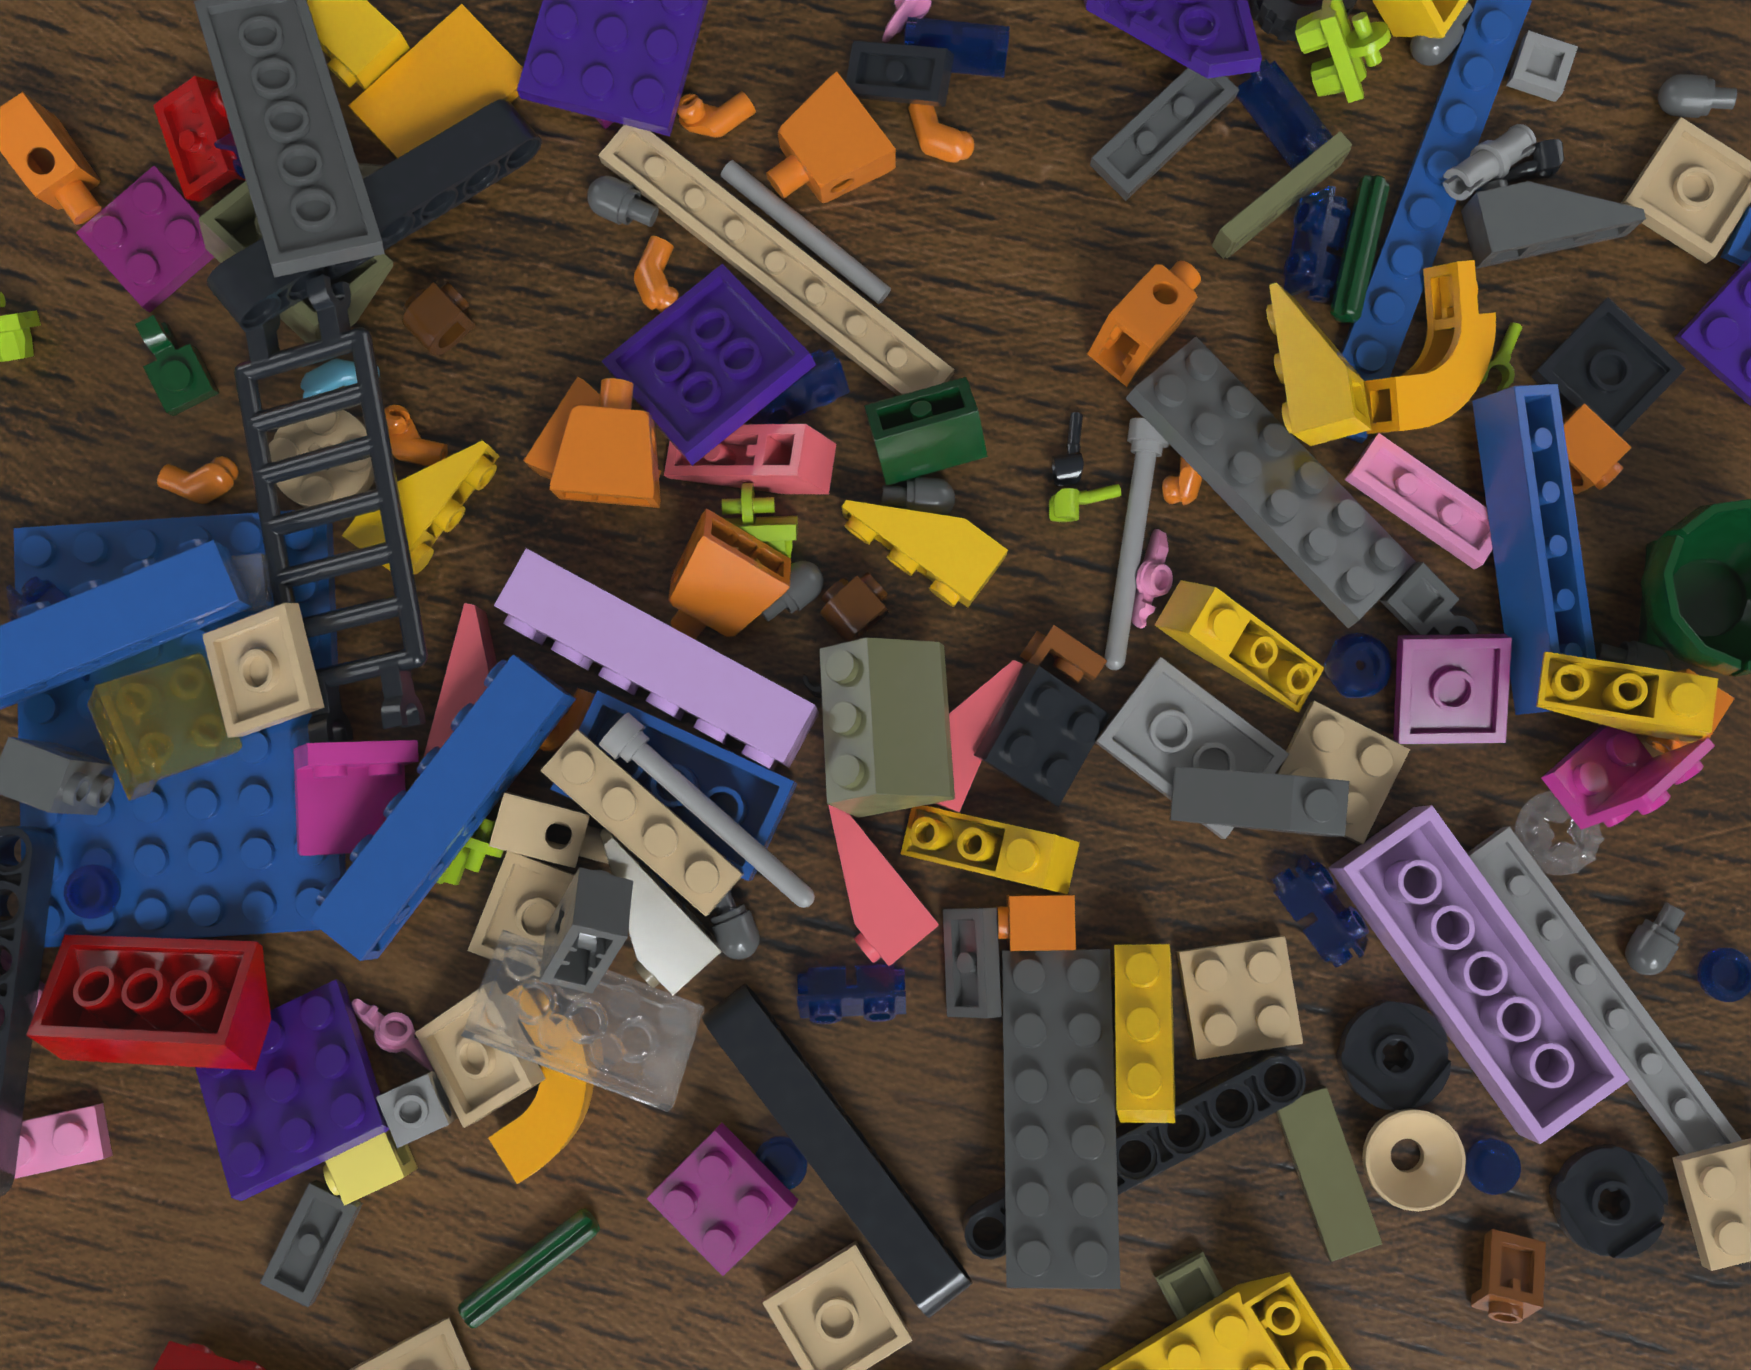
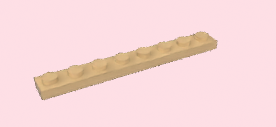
M623 125L598 155L602 164L625 182L634 185L635 189L640 191L644 197L897 396L948 382L954 375V369L651 131Z

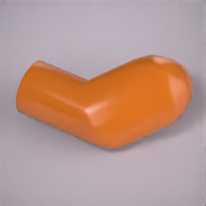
M740 91L719 107L703 103L696 94L685 95L680 99L677 113L680 124L688 132L719 138L754 115L756 110L748 96L743 91Z
M909 105L908 110L919 147L926 155L952 163L966 160L972 155L975 144L970 133L940 124L934 106Z
M650 236L635 269L634 283L643 304L651 310L656 308L659 312H663L679 299V293L676 288L668 286V280L663 272L674 246L657 236Z
M390 405L385 408L393 457L400 461L427 467L447 458V444L421 439L413 420L410 418L409 411L405 407Z
M223 456L214 458L211 463L205 464L193 473L174 465L166 464L158 475L157 485L164 490L195 503L207 504L227 493L233 487L239 470L234 461Z
M1182 456L1180 460V475L1167 476L1163 480L1162 489L1164 500L1167 503L1176 504L1182 502L1185 506L1197 498L1203 478Z
M577 688L574 695L576 698L575 702L539 748L543 751L557 752L577 729L579 730L595 694Z

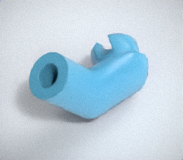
M332 359L307 372L300 385L301 389L304 390L303 398L357 383L354 362ZM377 366L378 375L380 376L379 367Z

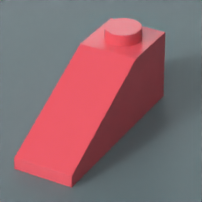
M807 424L742 425L693 466L669 441L664 476L669 479L741 488L742 483H753L754 490L778 494H829L836 443Z
M464 603L424 757L437 746L441 748L454 732L450 728L453 719L464 706L477 702L487 689L484 685L485 678L497 664L487 614L484 610L472 604Z
M1012 660L949 713L955 799L935 804L956 813L960 812L982 761L974 756L1015 684L1023 666L1022 663Z
M828 805L854 924L860 930V933L853 939L873 963L882 958L890 966L938 927L939 924L852 816Z

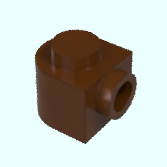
M433 282L427 289H421L412 294L404 305L403 325L434 356L441 355L452 349L476 326L464 313L470 304L449 282L441 289Z
M866 572L861 578L857 575L850 582L842 578L821 597L826 605L820 614L845 642L858 640L889 614L886 606L881 602L888 594L869 572Z

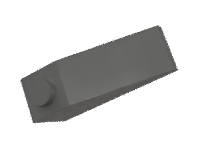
M1496 180L1486 183L1476 190L1475 195L1461 209L1476 269L1624 237L1646 219L1644 209L1529 181L1508 185L1507 180Z
M1174 767L1169 820L1326 837L1345 836L1350 781L1284 774Z

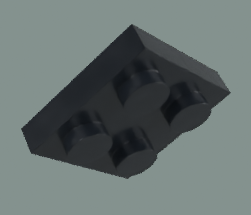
M1607 297L1544 360L1530 377L1539 385L1558 384L1560 403L1569 413L1585 403L1621 437L1686 368Z
M1026 662L974 756L1045 801L1059 807L1110 714L1040 666Z

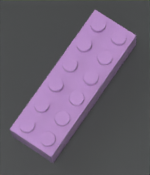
M527 548L494 604L495 607L508 614L503 623L540 645H543L547 637L553 639L555 642L551 648L552 651L586 670H589L593 662L602 666V669L598 676L632 695H635L639 687L650 692L646 702L680 721L685 712L698 718L694 728L726 746L731 737L746 744L741 754L774 771L778 762L790 768L819 715L815 704Z
M1432 805L1413 807L1365 841L1364 844L1359 845L1328 867L1433 1016L1442 1025L1448 1037L1518 1135L1541 1144L1630 1080Z

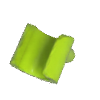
M1510 323L1499 351L1496 352L1493 361H1490L1480 384L1486 381L1491 368L1498 369L1502 374V381L1497 388V392L1508 388L1513 383L1515 372L1509 362L1522 330L1520 324Z
M1115 484L1089 491H1079L1074 488L1061 489L1049 500V518L1053 522L1079 520V505H1087L1120 497V485Z

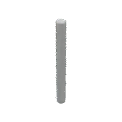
M734 160L729 161L720 174L725 181L879 305L884 301L891 291L887 284Z

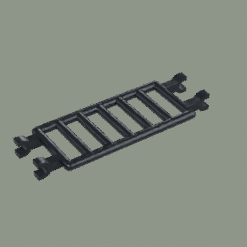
M321 275L305 280L309 300L317 311L321 338L280 350L277 330L280 326L279 314L254 329H243L246 333L250 360L239 363L234 371L274 607L282 603H296L293 587L389 563L395 595L303 617L302 619L307 638L399 616L404 649L315 669L324 708L311 712L312 716L308 724L310 743L353 740L350 721L342 711L338 686L381 676L385 699L381 708L383 729L399 726L407 728L426 724L423 706L415 695L411 669L425 665L428 660L372 336L366 328L358 327L351 329L347 310L351 303L349 283L341 281L331 285L330 277ZM352 352L357 383L269 409H262L258 380ZM362 405L367 436L278 461H271L267 431ZM371 457L376 489L295 511L280 513L275 483ZM380 510L385 542L293 566L289 565L284 535Z

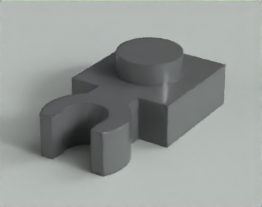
M1415 562L1379 600L1413 635H1426L1430 630L1432 631L1431 635H1450L1451 630L1455 627H1458L1463 634H1476L1478 632L1472 620L1464 616L1453 615L1449 611L1459 598L1423 562Z

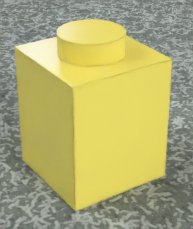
M389 1130L326 1160L323 1173L330 1191L336 1196L340 1195L345 1206L406 1177L417 1170L418 1167L408 1144L397 1148Z

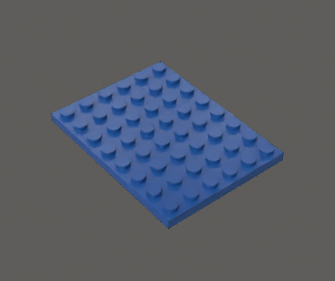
M295 510L280 511V513L283 514V513H287V512H291V511H295ZM258 513L14 528L16 619H18L17 611L23 607L42 601H49L51 605L70 598L69 591L80 584L93 580H102L105 584L124 576L122 570L126 566L145 559H155L157 563L176 555L174 549L180 544L197 538H207L208 542L215 540L228 548L252 605L247 610L17 703L18 738L58 743L117 765L112 776L114 779L113 793L106 805L99 808L97 815L48 813L20 802V826H36L45 829L51 834L56 846L44 948L60 947L64 935L187 939L321 930L309 921L319 907L316 904V899L330 881L335 878L341 879L346 872L345 854L300 856L297 852L293 748L310 743L308 724L312 714L310 712L243 737L228 738L202 635L274 607ZM333 523L284 535L290 566L334 555ZM335 577L293 587L296 603H299L302 618L336 610ZM337 631L307 638L315 669L338 664ZM21 839L22 861L26 854V845L23 839Z

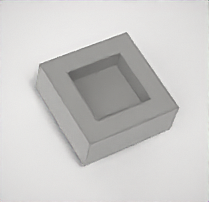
M1528 30L1521 40L1506 86L1556 102L1563 94L1578 46Z

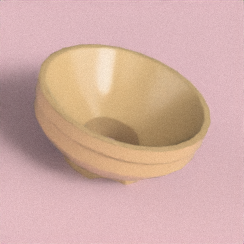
M1402 1109L1383 1116L1371 1128L1363 1145L1362 1159L1364 1171L1371 1186L1379 1196L1393 1206L1403 1210L1419 1212L1431 1210L1444 1204L1455 1194L1465 1174L1466 1157L1459 1135L1444 1119L1425 1110ZM1402 1139L1414 1140L1420 1149L1419 1162L1409 1170L1397 1169L1391 1160L1392 1147Z

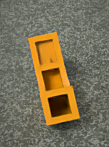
M1475 260L1457 261L1423 269L1427 314V336L1424 348L1415 364L1405 373L1396 377L1364 381L1372 429L1366 431L1367 434L1412 430L1435 425L1460 410L1476 392L1485 376L1493 353L1496 333V312L1479 314Z
M532 981L521 984L503 997L535 1046L540 1060V1067L546 1079L540 1082L537 1094L528 1109L521 1116L488 1137L517 1184L541 1169L570 1142L588 1111L595 1081L592 1045L579 1014L559 1024L555 1018V1015L559 1013L555 1000L544 986L536 988Z

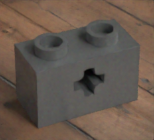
M8 737L0 756V795L48 813L97 815L99 808L106 805L113 793L114 779L112 776L117 765L58 743Z
M579 867L546 926L540 982L588 993L594 992L628 938L633 880L613 876L611 873L603 870H588Z

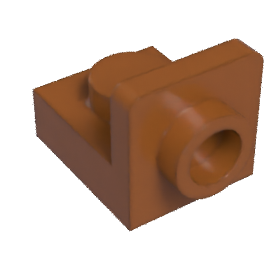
M1053 625L1046 636L1037 630L1020 655L1027 662L1039 666L1048 653L1056 659L1052 667L1076 683H1079L1082 677L1092 682L1107 662L1106 659L1055 625Z
M1495 1229L1487 1232L1484 1235L1481 1289L1471 1295V1307L1488 1311L1489 1318L1503 1323H1521L1523 1319L1542 1309L1544 1306L1546 1242Z

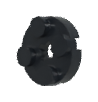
M1380 1000L1358 1011L1345 1026L1336 1054L1338 1065L1342 1069L1349 1087L1366 1102L1385 1110L1414 1109L1431 1102L1444 1088L1451 1069V1061L1448 1060L1449 1050L1446 1044L1449 1041L1444 1028L1438 1020L1429 1012L1416 1005L1391 1000ZM1399 1041L1403 1042L1405 1048L1402 1051V1055L1407 1059L1405 1065L1401 1068L1392 1064L1387 1069L1383 1064L1385 1055L1382 1052L1386 1044L1394 1046Z
M1613 1144L1586 1147L1569 1157L1549 1184V1194L1553 1200V1211L1557 1223L1572 1242L1587 1251L1600 1256L1629 1258L1651 1247L1662 1233L1665 1224L1661 1222L1664 1214V1204L1668 1206V1192L1656 1168L1645 1158ZM1604 1189L1611 1192L1619 1190L1621 1196L1615 1201L1619 1209L1615 1214L1605 1209L1599 1210L1598 1208L1599 1195Z

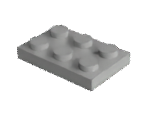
M1162 657L1154 663L1095 741L1097 745L1170 800L1174 767L1275 774L1289 755L1288 752ZM1203 824L1221 839H1226L1234 828Z

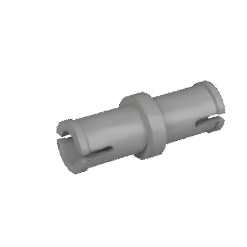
M1516 124L1494 141L1486 140L1475 146L1470 153V157L1444 173L1443 177L1448 179L1443 182L1446 192L1455 200H1464L1486 183L1504 178L1509 173L1512 165L1534 152L1536 147L1531 144L1536 143V137L1533 131L1524 124Z

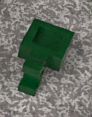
M152 315L135 324L143 341L157 359L143 366L167 414L175 416L219 394L198 349L190 343L179 348L168 323H160L158 317Z

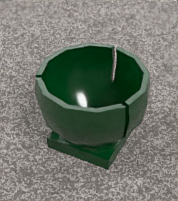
M1751 499L1702 505L1667 530L1657 541H1652L1646 545L1645 568L1640 582L1642 602L1638 642L1669 650L1675 658L1713 674L1733 677L1751 674Z

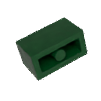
M967 377L864 405L886 485L988 457L979 411Z

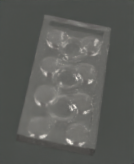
M503 930L497 940L461 1036L666 1112L671 1110L677 1098L705 1007L608 969L593 993L540 982L544 945Z

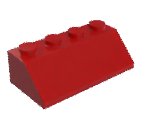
M64 935L26 1035L61 1060L255 1070L271 1021L263 946L258 941Z

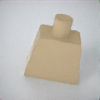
M504 792L489 843L490 847L573 868L576 867L579 856L609 864L599 832L601 828L588 825L589 813L511 792ZM554 823L571 829L572 837L567 844L563 845L548 840L547 829L551 824Z

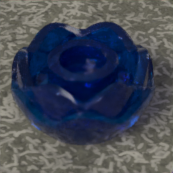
M1365 633L1348 634L1337 639L1333 643L1325 661L1326 676L1331 680L1338 692L1348 698H1363L1376 695L1387 685L1393 669L1390 652L1384 643L1378 638ZM1358 660L1364 663L1363 670L1356 668Z

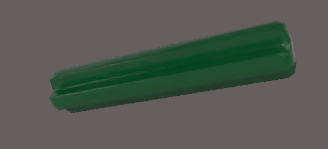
M1365 175L1358 183L1330 307L1331 315L1334 316L1336 321L1341 323H1355L1362 314L1390 188L1389 184L1385 182V177L1380 175Z
M586 1208L580 1209L464 1299L458 1306V1312L462 1319H464V1322L473 1329L488 1320L596 1236L600 1230L597 1220Z

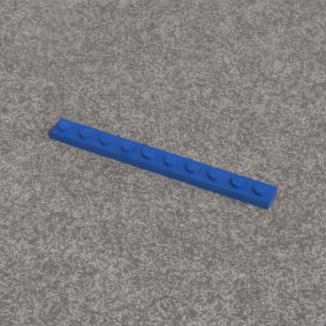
M1532 0L1473 1V12L1469 15L1464 25V34L1461 37V42L1456 46L1371 270L1361 317L1357 322L1351 323L1341 349V354L1364 381L1390 378L1424 288L1423 269L1432 267L1457 201L1449 196L1443 186V182L1448 180L1443 177L1444 173L1470 157L1471 151L1478 145ZM1365 431L1345 438L1362 444L1367 439L1368 434Z

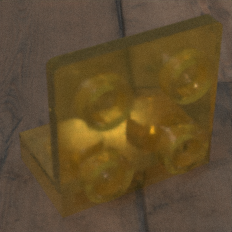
M199 653L95 685L87 704L129 801L150 794L160 779L235 754L242 748L239 737H227L214 680L204 656Z

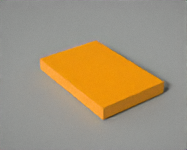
M461 4L348 106L396 158H399L494 101L507 99L512 103L519 96L517 87L523 67L471 12Z

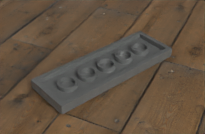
M194 1L274 278L385 254L381 235L307 1Z
M1194 337L1140 382L1125 398L1347 628H1350L1359 621L1416 562L1197 337Z
M1110 949L1002 951L1006 1288L1121 1289Z

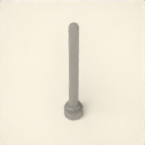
M1145 418L1130 419L1127 442L1132 444L1131 453L1135 454L1104 656V659L1107 660L1105 665L1110 670H1119L1125 664L1137 587L1136 576L1140 567L1156 457L1162 456L1163 448L1169 446V443Z
M629 712L617 721L599 743L600 747L615 760L621 757L627 763L633 760L797 906L805 908L814 902V892L806 883L647 744L650 738L643 733L644 725Z

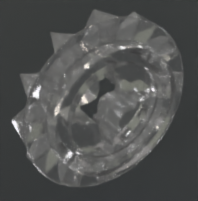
M1551 791L1534 796L1523 806L1516 821L1515 835L1544 873L1550 875L1579 873L1582 868L1597 859L1595 854L1599 844L1605 838L1601 834L1600 824L1581 830L1574 820L1571 819L1569 822L1571 825L1568 827L1567 833L1572 837V841L1576 845L1558 842L1554 847H1550L1555 833L1549 828L1550 825L1546 821L1564 823L1567 819H1571V816Z

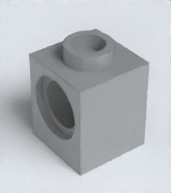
M434 1071L376 1097L397 1148L441 1129L458 1119Z

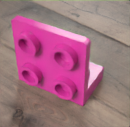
M1601 725L1542 776L1541 779L1581 830L1602 822L1606 827H1612L1626 819L1636 810L1641 815H1646L1665 804L1671 797L1667 790L1673 784H1681L1699 773L1704 767L1700 759L1713 749L1715 745L1709 737H1705L1659 756L1652 757L1634 733Z
M418 740L306 743L293 748L298 854L300 856L349 854L368 834L374 835L387 819L383 816L386 806L402 790L406 791L405 765L419 762Z

